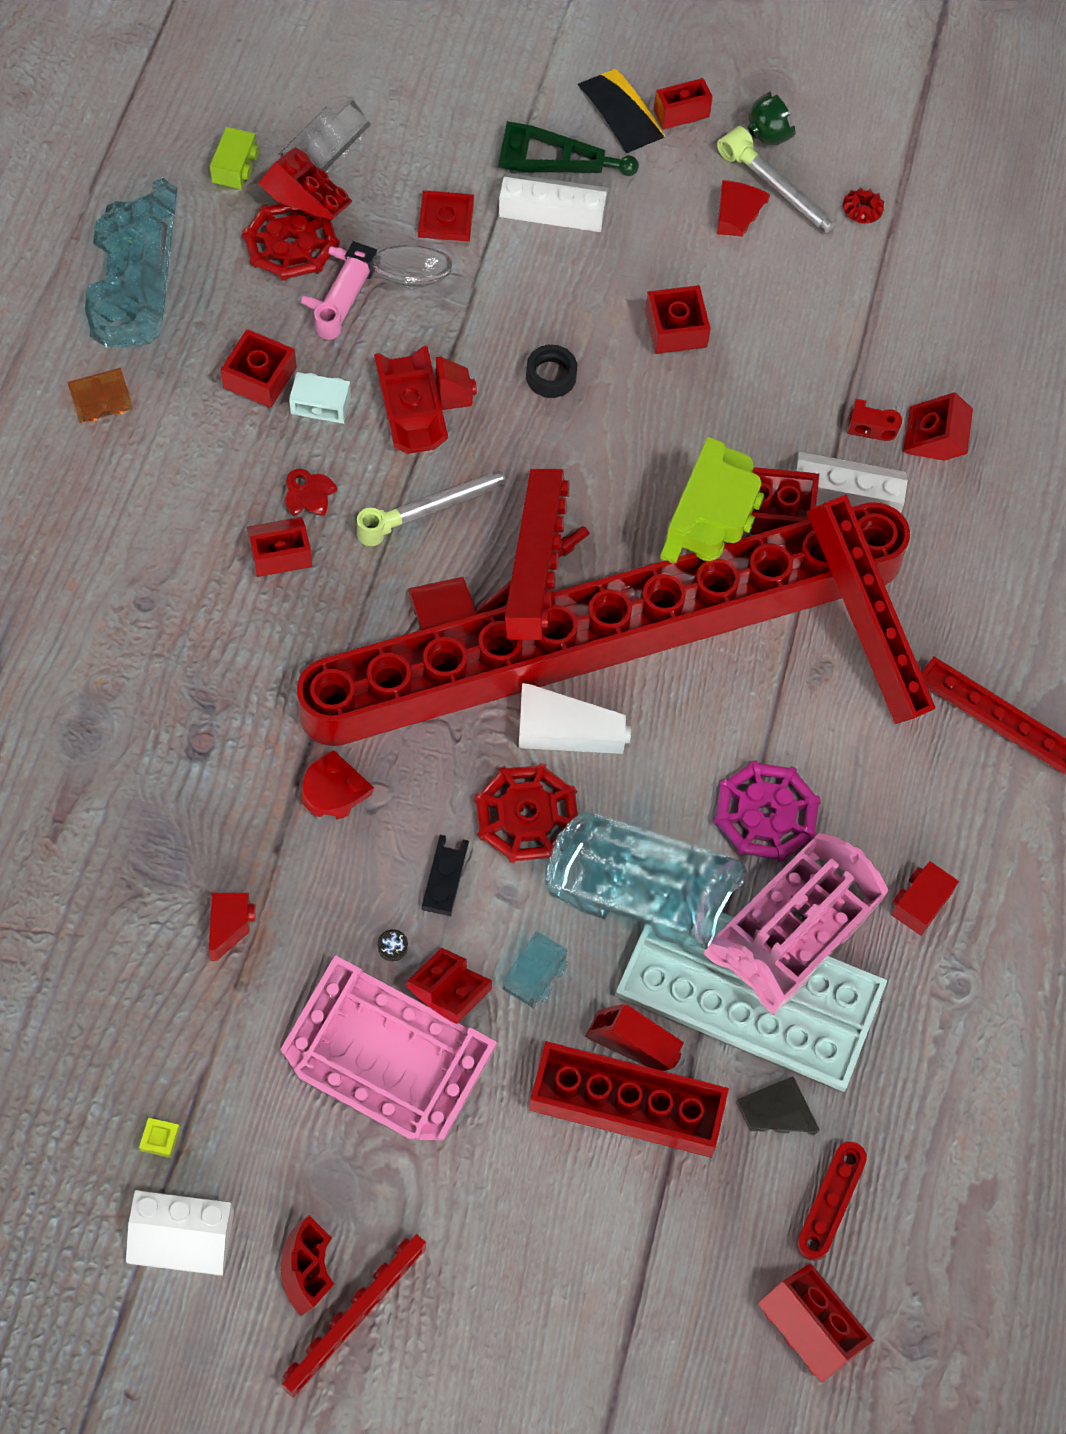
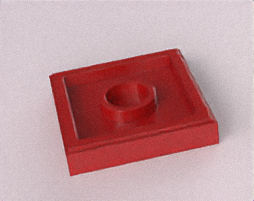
M423 190L418 238L470 242L474 194Z

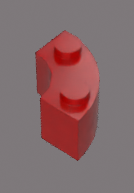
M310 1215L292 1229L284 1244L281 1256L283 1287L290 1303L300 1316L313 1309L334 1285V1282L327 1274L324 1261L326 1248L332 1237Z

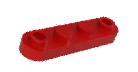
M845 1142L837 1148L799 1234L797 1249L801 1256L807 1260H820L829 1251L867 1161L866 1152L856 1142ZM851 1156L854 1159V1164L848 1165L845 1163L844 1157ZM807 1241H816L818 1244V1249H810L807 1245Z

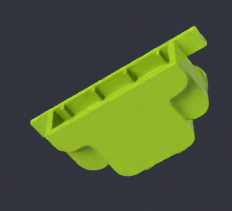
M707 437L669 525L667 540L660 555L661 559L676 563L682 548L693 551L698 558L712 561L719 558L723 553L724 541L736 543L741 540L744 532L750 533L755 520L752 512L754 509H760L764 494L759 492L761 479L758 475L752 473L754 467L753 460L747 454L727 448L726 444L721 441Z

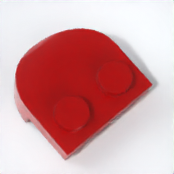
M333 750L308 767L301 784V801L314 815L322 817L323 814L336 816L338 820L349 816L354 806L370 797L374 787Z

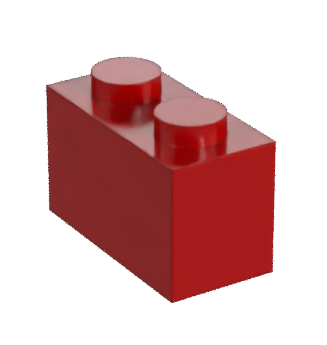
M704 78L656 90L654 112L662 129L710 117L713 96Z
M931 861L927 863L924 869L919 866L909 879L912 885L907 891L902 888L892 902L896 907L891 916L920 936L926 931L959 883V880Z

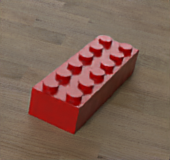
M545 1041L530 1098L529 1111L712 1158L717 1145L729 1088Z

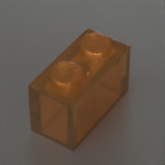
M121 368L67 382L79 423L96 421L99 418L113 414H122L132 409L130 394Z

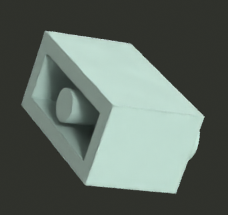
M297 372L289 398L291 414L344 424L351 399L350 381H344L341 378L317 376L313 373Z

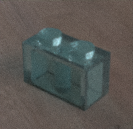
M536 931L503 979V990L534 1009L538 1001L544 1002L552 990L550 983L554 977L560 978L569 964L566 961L567 949Z

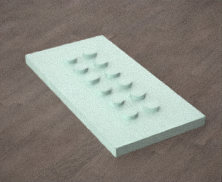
M661 888L615 996L845 1092L888 980L828 956L814 970L807 983L773 1015L761 1004L754 990L729 968L714 964L703 954L709 942L734 917Z

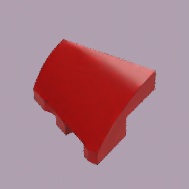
M722 180L717 234L743 237L749 228V224L758 217L760 209L765 203L769 202L770 194L751 185Z

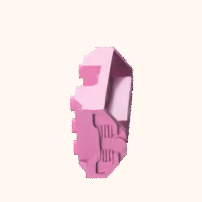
M818 833L709 942L703 954L714 964L729 968L754 990L761 1004L774 1015L807 983L814 970L840 943L844 944L882 902L889 890L879 871L874 868L872 862L866 858L861 849L853 847L850 843L842 841L838 837ZM820 859L828 862L821 867L815 861ZM838 867L845 872L842 877L836 873ZM853 880L857 882L865 897L863 902L848 890ZM795 910L806 919L803 923L792 914Z

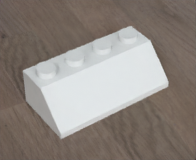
M507 173L503 177L499 197V217L601 232L609 188Z
M798 452L795 471L819 473L816 505H821L847 494L852 507L864 503L877 502L889 505L901 513L908 482L906 472Z

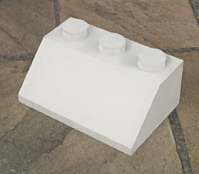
M135 1190L128 1223L126 1263L223 1276L234 1216L232 1204L230 1202Z

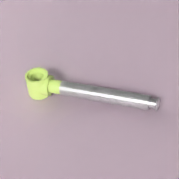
M737 126L718 140V151L725 160L729 162L736 160L738 163L744 162L818 228L823 227L825 229L824 233H829L834 228L836 221H831L830 216L753 150L752 137L745 128Z
M498 470V474H487L386 513L384 510L376 508H365L357 516V538L363 545L376 546L383 541L385 535L391 533V528L495 490L500 484L505 486L506 478L503 472Z

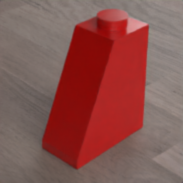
M626 1003L598 1010L585 1035L589 1040L645 1067L661 1071L670 1070L678 1064L681 1058L680 1050L684 1044L683 1041Z

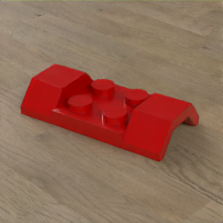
M422 346L412 356L389 359L380 353L374 354L394 448L407 454L435 450L448 439V433L428 346Z

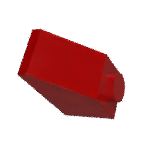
M436 357V385L442 410L472 406L473 395H477L475 378L470 379L468 368L446 358Z
M212 893L209 934L211 961H218L249 933L250 922H255L256 904L250 903L249 893Z

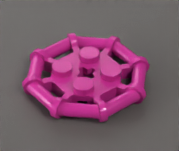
M754 760L750 761V765L727 780H721L719 783L720 791L716 816L713 818L714 824L722 829L737 848V853L741 856L748 854L777 859L778 862L785 861V857L810 842L817 835L815 830L818 806L821 804V799L796 772L797 769L795 767L786 768L762 764ZM761 775L781 778L783 781L781 784L762 782ZM751 777L753 778L754 784H751L745 791L742 792L736 788ZM789 783L792 784L804 800L796 801L792 792L786 789ZM731 797L738 801L737 813L733 814L728 813ZM768 806L775 813H771L770 817H764V812L759 811V809ZM806 809L804 826L796 823L797 811ZM733 823H738L740 826L742 824L746 829L745 833L748 836L745 839L733 826ZM793 832L797 835L784 845L780 843V839L786 833ZM755 839L772 842V846L754 844L752 841Z

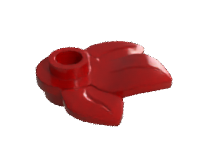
M294 469L286 478L288 492L285 497V505L293 516L298 515L304 508L313 514L325 516L328 508L326 495L337 492V486L326 475H311L304 469ZM302 478L305 484L299 485L295 479Z

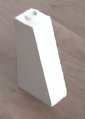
M522 683L519 748L623 754L625 743L630 744L631 726H626V715L534 685Z

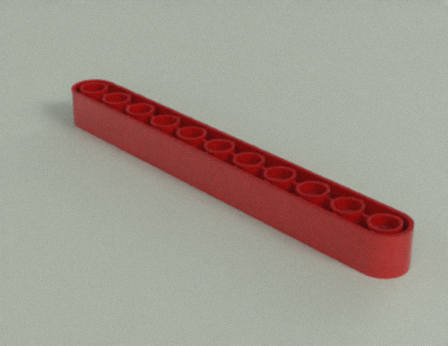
M870 502L853 506V511L883 583L887 585L896 577L909 544L910 528L908 522L898 510L883 503ZM810 519L745 537L736 543H724L723 553L719 558L712 561L702 560L693 552L679 556L676 563L665 560L553 592L552 608H547L550 612L549 628H544L543 640L507 639L505 624L507 606L322 658L306 667L299 677L297 697L300 721L307 735L316 742L329 746H340L521 693L522 683L537 687L546 686L842 599V596ZM656 605H662V606H666V607H668V608H661V607H658V606H656ZM608 620V621H612V622H615V623H614V624H608V623H604V622H602V621ZM558 636L562 639L554 640L547 637ZM497 651H501V652H505V653H508V654H507V655H503V656H498V655H494V654H492V653H493V652H497ZM441 667H449L454 670L449 672H441L436 669ZM386 683H395L399 685L394 688L381 687V685ZM330 699L343 700V702L334 705L324 703Z

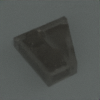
M794 1076L737 1099L736 1104L749 1131L765 1132L766 1130H773L776 1133H789L793 1131L808 1132V1135H815L820 1130Z

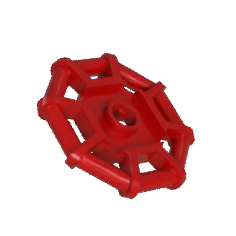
M282 203L270 206L264 204L259 207V212L249 226L242 230L241 234L242 239L245 240L250 256L249 263L252 267H259L281 277L282 281L314 272L319 274L323 271L322 267L331 256L328 253L331 246L336 248L340 246V240L336 237L331 220ZM292 212L291 216L277 219L274 217V215ZM299 212H300V213H303V214H305V215H307V216H309V217H311V218H313V219H315V220H313L312 222H309V221H307V218H306L305 216L299 215ZM266 220L268 224L265 232H257ZM323 228L325 239L318 238L316 233L318 229ZM287 238H295L293 244L285 240ZM257 243H264L266 250L262 253L259 252ZM317 249H322L316 258L312 257L314 250L316 252ZM274 258L280 260L282 266L275 264L269 260L271 259L275 261Z
M540 763L538 766L514 768L503 766L499 768V772L480 793L475 794L473 801L477 807L479 826L477 835L480 840H485L506 856L510 863L515 864L516 861L547 858L552 861L557 858V853L570 838L581 830L582 824L579 822L576 802L578 791L575 786H570L547 769L546 764ZM535 778L534 782L515 783L514 779ZM544 780L558 792L553 794L549 791L548 793L540 784L541 781ZM504 783L507 784L509 788L504 796L502 795L500 798L493 797ZM565 800L567 818L558 815L557 802ZM489 806L497 808L498 821L490 824ZM524 806H530V810L536 811V814H532L531 817H525L520 812L524 810ZM556 825L564 827L557 837L550 842L547 836L551 833L552 829ZM503 830L509 838L515 839L513 847L495 833ZM540 840L543 847L519 849L521 842Z

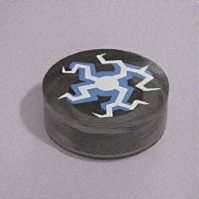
M387 930L378 939V952L387 961H399L408 951L407 937L399 930Z

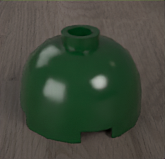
M771 91L758 98L750 108V124L747 127L754 139L758 138L767 145H779L793 138L796 134L795 126L790 127L786 118L791 114L777 94L772 97Z

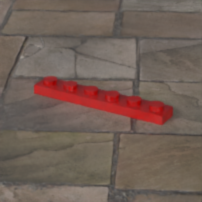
M933 656L921 673L928 689L1061 773H1066V738Z
M418 1234L411 1240L406 1238L400 1243L394 1252L397 1256L389 1265L384 1262L374 1273L373 1278L375 1281L367 1289L365 1287L360 1288L352 1297L350 1302L353 1305L345 1314L339 1312L328 1325L331 1330L322 1339L319 1336L315 1338L305 1351L308 1355L300 1364L294 1362L283 1375L285 1381L282 1383V1386L293 1399L426 1251V1242Z

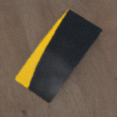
M617 69L610 70L578 84L601 113L625 153H630L665 138L640 96Z

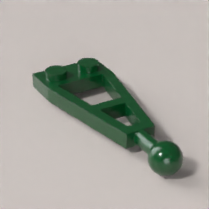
M509 121L506 123L498 168L521 172L602 173V168L608 167L619 169L625 176H632L639 169L638 160L634 156L627 155L621 159L606 157L604 149L533 125ZM530 138L564 149L562 160L526 159ZM574 152L595 160H570L571 153Z

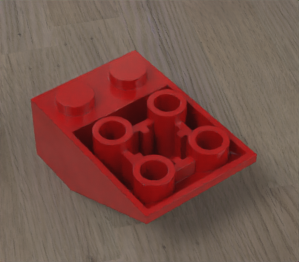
M296 146L278 159L258 183L277 202L329 220H333L353 202L344 189L337 187L329 179L328 174L310 161L309 156Z

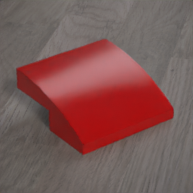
M463 577L408 588L420 630L476 615Z
M441 948L406 981V986L428 1007L446 1019L458 1024L492 990V980L467 969V959Z

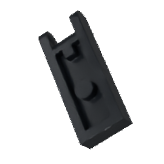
M440 834L422 903V910L451 916L468 851L469 840L463 839L461 850L444 847L446 835Z

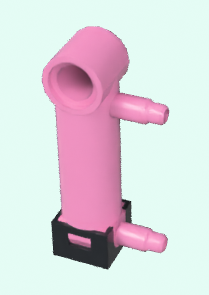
M352 241L348 250L333 246L329 248L328 253L344 260L345 263L324 301L307 296H302L301 298L302 304L315 310V330L322 339H334L341 334L342 323L364 282L367 278L371 279L378 266L377 249Z

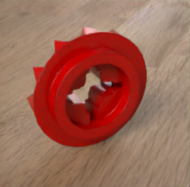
M859 187L857 191L850 190L849 194L845 196L843 209L845 214L855 222L872 223L882 216L884 201L880 199V193L875 194L871 188L866 191ZM860 201L862 203L869 202L868 207L866 205L859 206Z

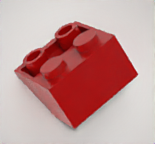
M302 517L247 526L257 577L312 567L311 548Z

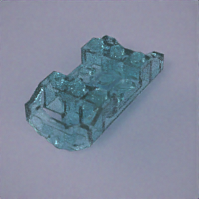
M163 177L153 182L152 190L149 194L133 202L115 201L107 205L105 213L96 221L93 244L108 253L106 277L87 287L84 309L90 327V337L105 347L127 348L129 346L150 344L152 340L160 335L178 190L177 187ZM125 316L131 318V320L118 326H110V323Z
M586 811L573 818L567 824L564 831L559 833L553 854L548 861L544 885L552 897L562 900L581 912L602 919H606L608 913L613 912L651 925L657 938L683 947H701L707 950L714 937L718 916L731 892L741 887L748 873L741 860ZM588 842L590 846L589 850H587V848L582 847V845ZM577 856L583 866V870L572 889L569 890L566 887L568 872Z

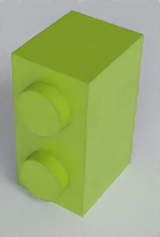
M230 127L225 128L210 164L212 183L242 190L245 180H249L251 177L253 160L257 161L260 153V146L256 142V133Z

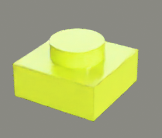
M148 1118L139 1146L140 1151L171 1158L180 1126Z

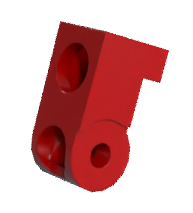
M855 399L847 434L882 441H891L897 437L902 424L900 413L892 409L881 411L865 407L866 400Z

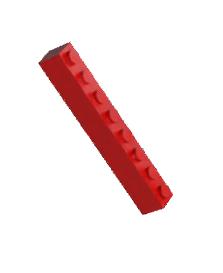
M530 469L505 613L507 639L543 640L544 628H549L550 612L547 608H552L553 593L550 589H555L556 574L553 570H558L559 557L556 551H561V534L559 533L564 532V516L562 515L567 513V499L564 497H569L570 491L569 480H564L563 469Z
M847 494L807 511V515L894 723L905 722L936 709Z

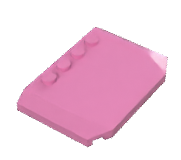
M335 955L280 1050L300 1080L409 1140L445 1141L498 1044L496 1041L472 1028L468 1029L459 1023L456 1024L446 1019L433 1009L364 973L362 969Z

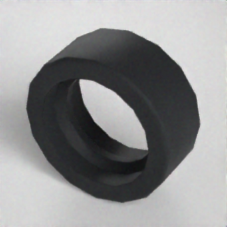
M548 344L538 347L530 354L527 359L526 380L529 387L536 394L547 398H557L566 395L574 387L577 377V361L568 349L560 345ZM546 362H557L563 365L568 372L564 378L551 381L541 378L536 373V367Z

